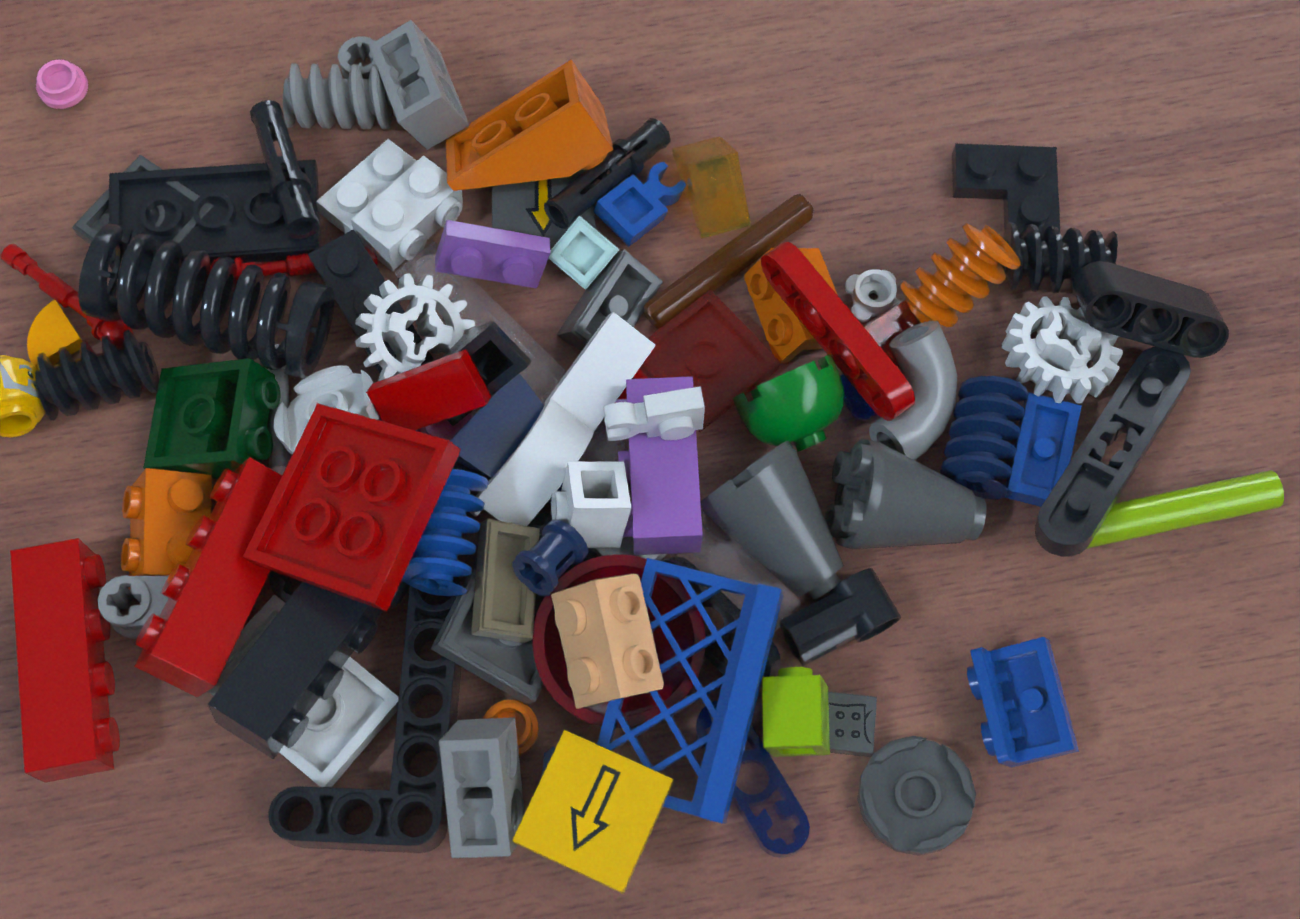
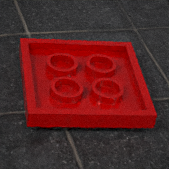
M317 403L243 558L266 569L387 611L461 449L447 439Z

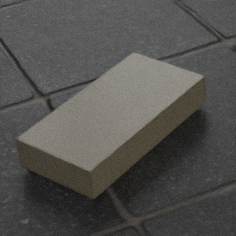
M486 519L480 523L471 635L526 643L533 639L536 593L532 592L518 579L514 573L512 562L522 550H530L539 541V528Z

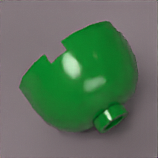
M831 354L818 360L821 370H818L815 361H811L758 385L756 389L750 391L754 399L748 402L744 392L733 397L732 400L740 418L749 432L761 442L775 447L785 441H789L790 444L794 443L797 452L826 440L827 437L823 429L838 419L844 406V387Z

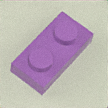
M446 220L435 255V271L537 288L550 256V238Z

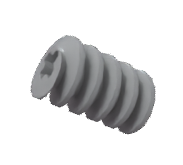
M297 63L291 64L283 89V114L287 128H291L296 119L301 128H311L316 118L321 128L330 129L334 125L336 118L341 128L351 129L356 118L362 129H371L376 117L382 129H389L391 126L393 108L375 64H372L368 79L362 78L358 64H352L348 79L342 78L338 64H332L328 78H322L318 64L311 65L308 78L302 77Z

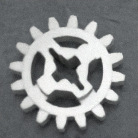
M408 273L399 279V289L390 280H387L379 287L382 298L371 294L364 301V305L372 314H361L356 319L355 324L367 329V333L360 336L355 343L356 347H369L372 354L363 362L365 367L379 364L383 368L378 381L421 366V363L425 361L427 352L434 354L442 352L446 354L464 335V332L475 326L474 320H461L459 313L467 306V302L460 300L452 303L448 299L453 286L447 284L437 291L433 289V276L428 274L417 286L414 284L411 274ZM410 300L405 313H386L391 305L399 301ZM435 309L441 314L446 325L443 324ZM415 321V324L418 325L417 333L425 336V339L416 346V343L413 342L414 334L405 330ZM383 341L389 343L396 354V359L389 353Z
M1047 296L1041 298L1037 307L1030 302L1025 303L1021 312L1014 314L1005 331L1007 335L1002 343V349L1010 352L1005 364L1007 367H1019L1021 369L1016 381L1025 383L1031 380L1036 384L1034 394L1038 397L1045 390L1052 391L1055 403H1061L1066 394H1070L1077 404L1082 403L1088 393L1097 398L1105 386L1110 385L1120 368L1117 363L1123 355V350L1113 347L1119 336L1092 328L1086 321L1081 307L1078 310L1071 308L1068 297H1063L1058 306H1054ZM1037 331L1036 338L1031 339V333ZM1093 360V367L1088 369V361Z

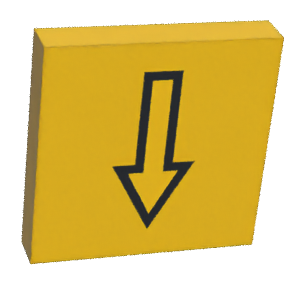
M564 730L512 841L523 848L624 894L674 781L670 777Z

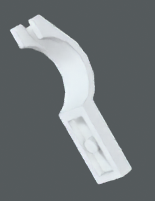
M615 312L609 314L546 399L545 406L523 441L499 471L489 480L487 489L479 491L476 495L477 498L485 502L483 509L499 521L527 526L550 500L553 492L557 491L563 483L567 463L578 462L593 437L594 431L605 417L604 406L616 402L626 388V379L633 378L656 345ZM481 511L470 513L474 516H478Z

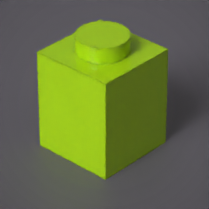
M786 667L778 670V677H762L763 748L773 757L830 755L828 685L821 675H813V670L806 667Z

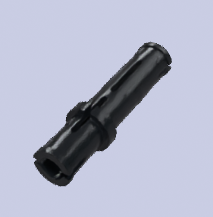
M261 101L251 108L250 116L255 125L262 154L271 177L269 184L271 198L280 206L286 223L287 234L294 239L310 237L320 228L309 196L312 192L310 179L307 174L301 172L294 145L283 118L281 105L276 101ZM274 141H278L282 156L277 155ZM283 165H285L287 168L286 172L282 171L281 167ZM287 181H291L295 193L294 198L290 196L286 184Z
M650 118L628 138L614 141L612 143L613 150L607 153L606 158L598 166L580 174L578 178L561 190V192L545 202L544 210L550 221L557 227L566 229L572 224V221L587 211L623 180L632 174L638 176L643 171L644 163L670 144V134L665 125L657 119ZM632 151H635V153L632 156H630V158H628L625 162H623L620 166L617 165ZM598 179L600 180L599 183H597L593 188H591V189H590L588 192H586L584 195H581V194H580V193L583 192L586 188H588L591 184H593L596 180H598Z

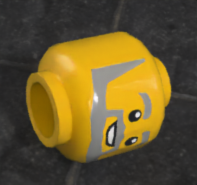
M0 355V436L11 438L27 434L33 430L46 412L38 394L35 378L36 367L22 358Z

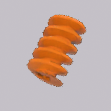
M965 223L962 226L968 239L965 245L950 237L947 240V245L953 255L950 259L934 252L931 255V259L937 269L934 274L918 267L915 273L921 283L919 288L906 281L900 284L908 307L921 323L938 321L940 326L953 327L958 321L956 310L962 313H969L974 306L972 296L979 299H984L988 296L990 290L987 281L1001 284L1005 280L1006 275L1003 266L1009 269H1017L1021 266L1018 256L1010 245L990 226L985 225L984 228L979 230Z

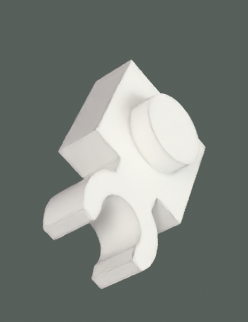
M701 387L644 395L643 402L641 403L619 402L604 406V420L608 441L623 440L645 432L647 433V438L661 436L664 440H679L692 435L695 430L703 429L705 406Z

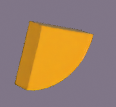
M56 300L50 302L39 312L28 333V356L37 370V357L39 353H45L52 364L55 365L59 362V348L66 347L73 354L80 350L81 342H83Z

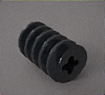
M1009 222L1004 231V240L1010 245L1021 262V266L1017 269H1009L1003 266L1004 272L1008 276L1011 290H1016L1022 277L1028 276L1032 292L1038 291L1043 278H1049L1052 293L1058 294L1066 279L1070 280L1072 292L1075 295L1073 280L1082 267L1097 261L1116 264L1118 238L1115 231L1109 233L1105 240L1100 231L1093 229L1087 232L1084 239L1077 228L1068 229L1064 236L1061 237L1060 231L1056 226H1049L1040 236L1038 227L1034 224H1028L1019 236L1017 225Z
M130 330L123 331V347L117 348L110 337L106 335L102 337V353L96 354L89 343L84 341L81 342L80 359L75 360L66 347L59 348L58 365H53L45 353H39L37 357L38 370L35 372L38 394L43 408L51 421L56 420L59 410L66 416L76 415L79 411L80 403L87 410L98 409L101 397L108 404L119 403L122 390L130 399L138 398L142 393V383L151 393H156L158 390L159 374L152 352L147 343H139Z

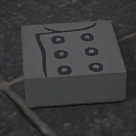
M828 692L830 753L871 757L874 749L877 697Z

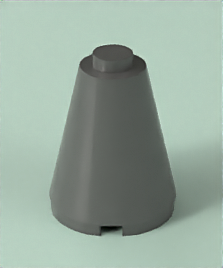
M785 441L748 466L746 470L732 480H728L701 501V507L705 514L797 597H801L808 592L813 600H816L841 582L836 572L844 564L796 449L791 446L789 441Z

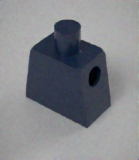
M520 374L494 393L488 404L482 406L450 439L452 443L461 449L456 461L469 468L470 472L483 476L488 481L514 453L538 419L544 407L543 403ZM563 483L557 491H561ZM551 497L550 500L547 502L550 506H551L552 497Z

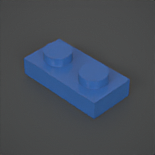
M1028 392L1029 396L1023 403L1025 414L1022 420L1019 421L1021 433L1014 444L1017 450L1016 455L1010 462L1012 474L1006 481L1008 493L1004 498L1042 507L1071 461L1082 405L1066 401L1055 403L1054 398L1042 395L1038 397L1034 393Z

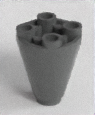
M861 438L850 452L840 450L835 458L832 468V480L834 483H838L835 503L828 507L825 521L832 538H836L838 545L850 549L956 544L963 542L965 539L974 541L980 536L986 519V502L983 498L975 496L973 491L880 442Z

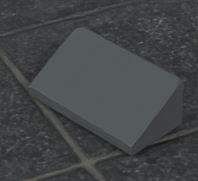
M625 249L617 252L586 289L558 331L557 336L582 351L605 318L612 312H615L634 327L644 312L645 303L654 297L663 281Z

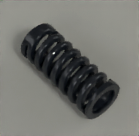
M108 223L95 235L85 256L79 280V304L81 311L85 315L108 322L122 320L124 324L134 330H144L149 327L156 336L161 338H171L176 335L183 344L189 346H198L204 343L212 353L225 354L231 351L238 360L247 358L256 360L259 358V361L266 369L279 370L286 366L285 374L300 379H305L315 370L331 328L335 302L332 287L311 281L303 282L295 294L287 324L281 323L287 308L291 283L287 274L275 273L269 280L261 300L256 333L248 342L247 330L256 313L264 283V275L260 266L252 264L246 266L236 283L237 267L233 258L220 257L210 271L209 255L202 249H192L183 261V250L178 242L165 241L156 252V242L151 234L140 232L132 238L134 229ZM115 249V262L113 271L109 272L108 268L110 260ZM144 294V307L139 311L137 304ZM173 297L172 314L166 319L164 311ZM202 299L200 321L193 326L192 317ZM231 301L228 327L221 334L219 324ZM320 308L318 326L314 327L312 323ZM278 329L286 330L284 340L276 349L275 335ZM309 333H316L312 345L306 354Z

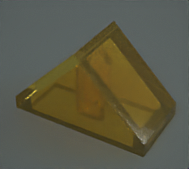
M721 136L672 148V154L680 178L686 183L685 192L701 239L750 226L738 152Z

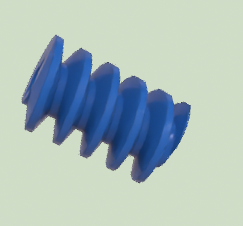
M452 469L401 581L420 591L433 595L460 596L467 593V589L453 583V577L470 576L472 571L469 565L458 561L457 556L475 553L476 545L461 538L462 533H476L480 530V523L466 517V512H479L483 510L485 502L480 498L470 495V491L486 490L489 481L485 477L469 471Z

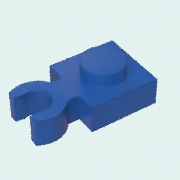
M665 162L657 163L651 168L644 184L632 174L596 203L593 212L628 247L664 220L669 210L666 206L675 204L685 189L686 183L683 180L673 187H666L660 183L659 180L663 178L668 167Z

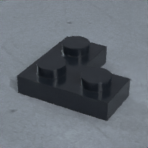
M955 143L952 152L953 198L1003 200L1004 231L1007 224L1012 222L1017 225L1019 236L1028 224L1036 225L1040 236L1049 226H1056L1060 231L1057 147Z

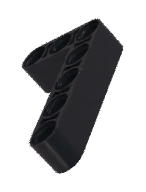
M453 577V583L462 586L459 577ZM410 586L390 790L307 786L286 788L279 792L272 800L268 811L269 824L273 832L282 839L301 848L404 853L430 852L437 848L445 839L448 820L439 741L457 722L462 667L444 656L435 661L422 660L420 652L427 642L436 639L457 596H451L448 601L441 605H430L425 602L426 592ZM435 694L443 698L441 710L433 717L424 719L415 715L416 704L422 697ZM427 750L437 754L438 762L432 773L424 777H415L410 774L409 766L416 754ZM300 804H311L314 811L312 822L302 831L291 832L288 824L290 813ZM360 806L371 807L373 810V820L369 828L361 834H349L346 828V821L351 811ZM424 808L430 810L433 818L430 829L419 837L406 836L404 832L406 817L416 809Z

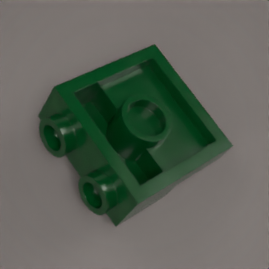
M251 358L161 368L143 468L188 473L203 472L204 474L212 475L213 479H219L226 468L234 472L249 457L259 463H262V460L268 459L273 450L272 436L267 429L270 409H275L279 405L281 398L280 387L275 379V375Z

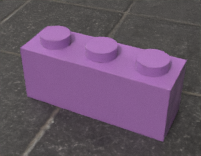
M693 376L626 379L627 399H618L616 403L643 402L644 395L693 388ZM696 430L692 435L679 440H664L661 436L647 438L646 432L628 438L629 451H618V461L624 462L627 483L631 484V511L623 537H633L634 555L701 552L703 533Z

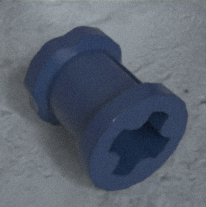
M551 520L543 528V537L530 550H522L512 562L514 573L518 579L532 592L541 596H549L558 585V578L571 565L580 564L588 555L587 544L582 535L574 527L561 520Z

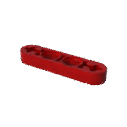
M783 242L761 258L762 270L770 285L828 355L831 354L837 367L878 416L884 420L892 421L915 404L914 391L906 377L794 244Z

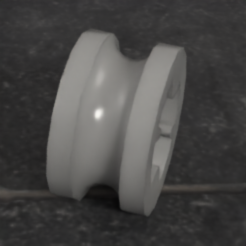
M358 36L343 43L338 52V60L344 79H348L353 61L357 58H362L364 62L366 57H370L371 63L365 67H362V63H359V69L363 79L369 78L372 64L376 65L369 45L375 42V40L369 37Z

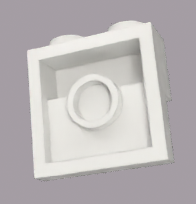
M389 139L316 201L318 212L345 234L354 229L364 247L371 250L377 256V260L392 272L405 260H412L418 256L425 247L427 240L441 227L444 228L446 220L456 221L463 208L462 190L453 191L447 184V173L424 155L416 161Z

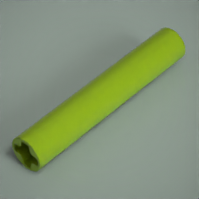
M1269 470L1115 503L1086 549L1279 508L1284 502V490L1281 480L1274 471Z

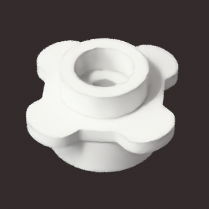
M872 269L863 272L861 275H851L846 280L845 290L851 295L853 301L851 312L859 322L865 323L871 317L882 315L888 318H895L900 314L902 302L896 298V278L891 272ZM876 293L878 298L872 300L869 298V294Z

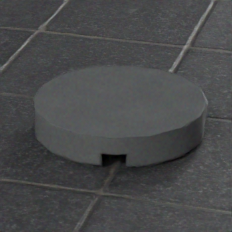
M910 736L892 740L872 755L860 775L857 799L863 821L877 840L896 852L921 856L942 851L963 835L975 807L976 791L970 770L955 751L944 744L940 745L935 741L927 740L928 738Z

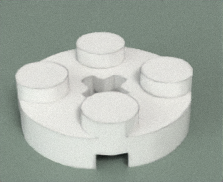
M342 365L328 367L309 375L293 388L298 396L290 403L288 408L283 402L278 407L274 417L276 436L287 451L293 454L317 403L378 420L380 416L366 393L374 382L366 372L361 370V374L353 373L349 366Z

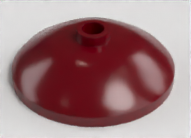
M612 554L589 559L562 575L558 579V585L551 594L593 580L637 574L641 582L647 559L626 554ZM657 574L651 598L661 616L690 600L691 597L681 580ZM551 594L545 596L537 612L533 629V653L540 678L551 696L565 710L583 721L602 726L608 702L576 709L572 688L568 682V669L561 637L555 622ZM696 606L667 623L682 652L705 639L704 622ZM648 607L647 612L651 623L656 619ZM661 627L653 631L659 665L675 657L676 653ZM705 649L687 659L697 678L702 668ZM679 663L662 673L664 686L657 691L666 707L670 708L687 696L693 687V683L682 664ZM650 692L625 697L621 708L630 727L640 726L661 713ZM619 721L616 728H622Z

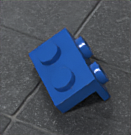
M1044 636L988 651L983 647L970 650L974 666L967 667V677L973 696L976 700L982 699L987 721L981 723V734L985 748L991 757L996 756L998 763L1013 768L1079 752L1049 639Z

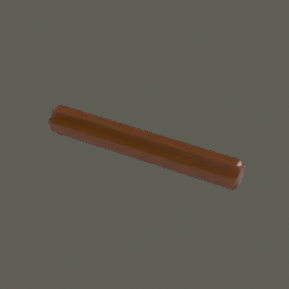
M793 195L646 302L644 314L648 321L656 329L665 328L763 256L770 248H774L811 221L814 211L812 205L803 195Z

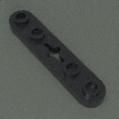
M1151 347L1144 350L1138 356L1040 508L1034 529L1037 541L1046 551L1060 557H1072L1082 553L1090 545L1185 390L1191 368L1189 361L1183 354ZM1121 433H1126L1122 450L1117 451L1112 456L1108 465L1102 463L1106 447L1112 445L1114 441L1116 442Z

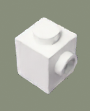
M568 462L561 491H554L552 494V520H561L574 527L582 535L587 548H616L621 546L631 511L624 462Z

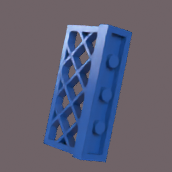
M647 558L641 586L647 611L649 607L656 619L650 623L651 630L653 632L661 627L676 653L675 657L660 665L661 674L681 663L697 692L667 708L658 691H651L650 693L661 713L633 730L621 711L624 698L609 701L597 745L613 751L630 741L643 766L656 772L662 771L686 756L698 776L692 802L669 796L668 794L663 807L724 824L727 822L762 684V677L764 676L784 597L783 592L780 588L760 583L754 585ZM657 574L681 580L691 597L690 600L661 616L651 598ZM689 582L710 588L696 595ZM721 591L745 596L739 619L717 630L702 602ZM696 606L712 635L682 652L667 623ZM736 630L730 652L722 638ZM717 641L728 660L725 675L703 688L687 659ZM721 687L715 709L708 694ZM702 698L713 717L710 733L688 745L672 716ZM666 720L682 750L652 766L636 737ZM619 721L625 734L613 741ZM706 745L700 766L693 752Z

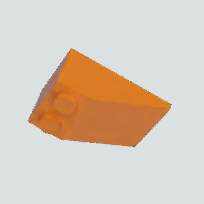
M572 59L477 118L468 127L446 139L447 184L453 191L570 177L581 169L590 170L598 166L606 158L607 153L613 150L604 107Z

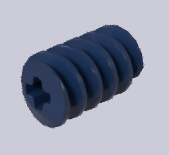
M978 376L969 378L961 383L958 391L960 401L956 403L953 415L955 421L952 422L949 429L951 440L947 442L944 454L947 460L943 461L941 465V475L973 491L975 496L983 499L998 500L1006 496L1008 493L1006 486L994 480L1008 479L1012 474L1011 467L1000 460H1010L1016 455V448L1007 441L1018 439L1021 433L1019 426L1013 422L1022 420L1025 410L1018 403L1025 401L1029 396L1025 386L1018 381L998 376Z

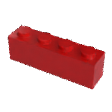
M250 457L234 472L228 468L224 470L210 494V498L217 501L210 517L202 515L187 539L186 545L193 548V551L185 566L179 563L175 566L163 586L161 594L168 597V600L160 616L153 613L138 635L135 645L143 650L134 667L195 697H199L216 686L270 572L269 569L258 566L243 558V555L282 477L281 474Z
M79 538L10 550L24 772L47 783L114 770L113 752L119 750L120 734L115 718L110 717L108 696L113 695L115 692V677L111 664L105 661L104 641L110 639V622L104 619L98 609L99 588L106 584V571L103 560L99 554H95Z

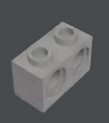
M412 20L369 45L398 123L425 149L432 148L469 126L440 50Z
M515 717L458 720L439 741L451 857L511 856L517 847V844L512 840L525 814Z

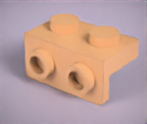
M637 574L597 579L551 594L555 610V622L560 633L568 669V682L572 688L576 709L663 688V678L643 590Z

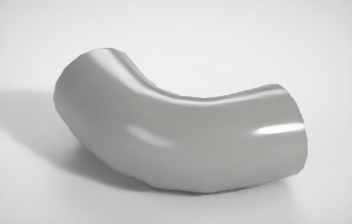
M927 321L915 325L897 335L889 343L902 374L906 377L914 391L915 404L892 421L879 418L869 428L872 441L880 442L913 460L923 455L944 433L956 404L957 371L949 343L938 321Z

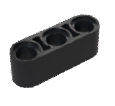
M1104 261L1089 263L1082 267L1074 277L1073 291L1086 321L1096 330L1195 358H1204L1219 352L1226 345L1229 338V329L1209 293L1201 289Z

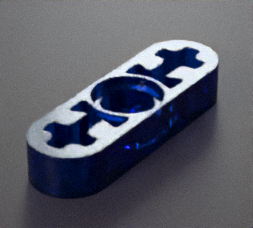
M718 701L712 702V704L714 705L715 709H716V706H717V702H718ZM706 706L701 710L697 718L695 731L697 740L706 736L711 729L712 716ZM751 725L747 742L752 747V750L744 751L741 765L756 763L762 766L768 775V785L761 793L754 795L742 792L736 785L732 800L759 846L767 854L778 858L790 857L800 851L807 841L810 831L809 820L770 754L763 748L762 741ZM704 745V746L701 747L704 753H705L706 745ZM776 791L783 798V800L776 801L773 805L776 813L783 821L792 818L797 824L791 833L794 842L788 845L782 838H776L772 841L768 837L767 832L772 828L773 822L765 808L758 816H755L750 807H756L767 802Z

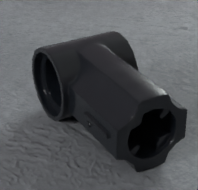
M873 568L853 574L832 588L829 592L830 595L780 620L779 625L784 634L785 641L794 657L799 660L802 666L854 639L857 642L868 640L887 630L901 619L898 610Z

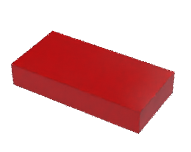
M467 349L373 383L366 392L383 422L411 430H418L485 406L492 397Z

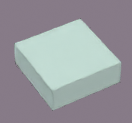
M579 215L550 250L549 259L586 290L619 251V248Z

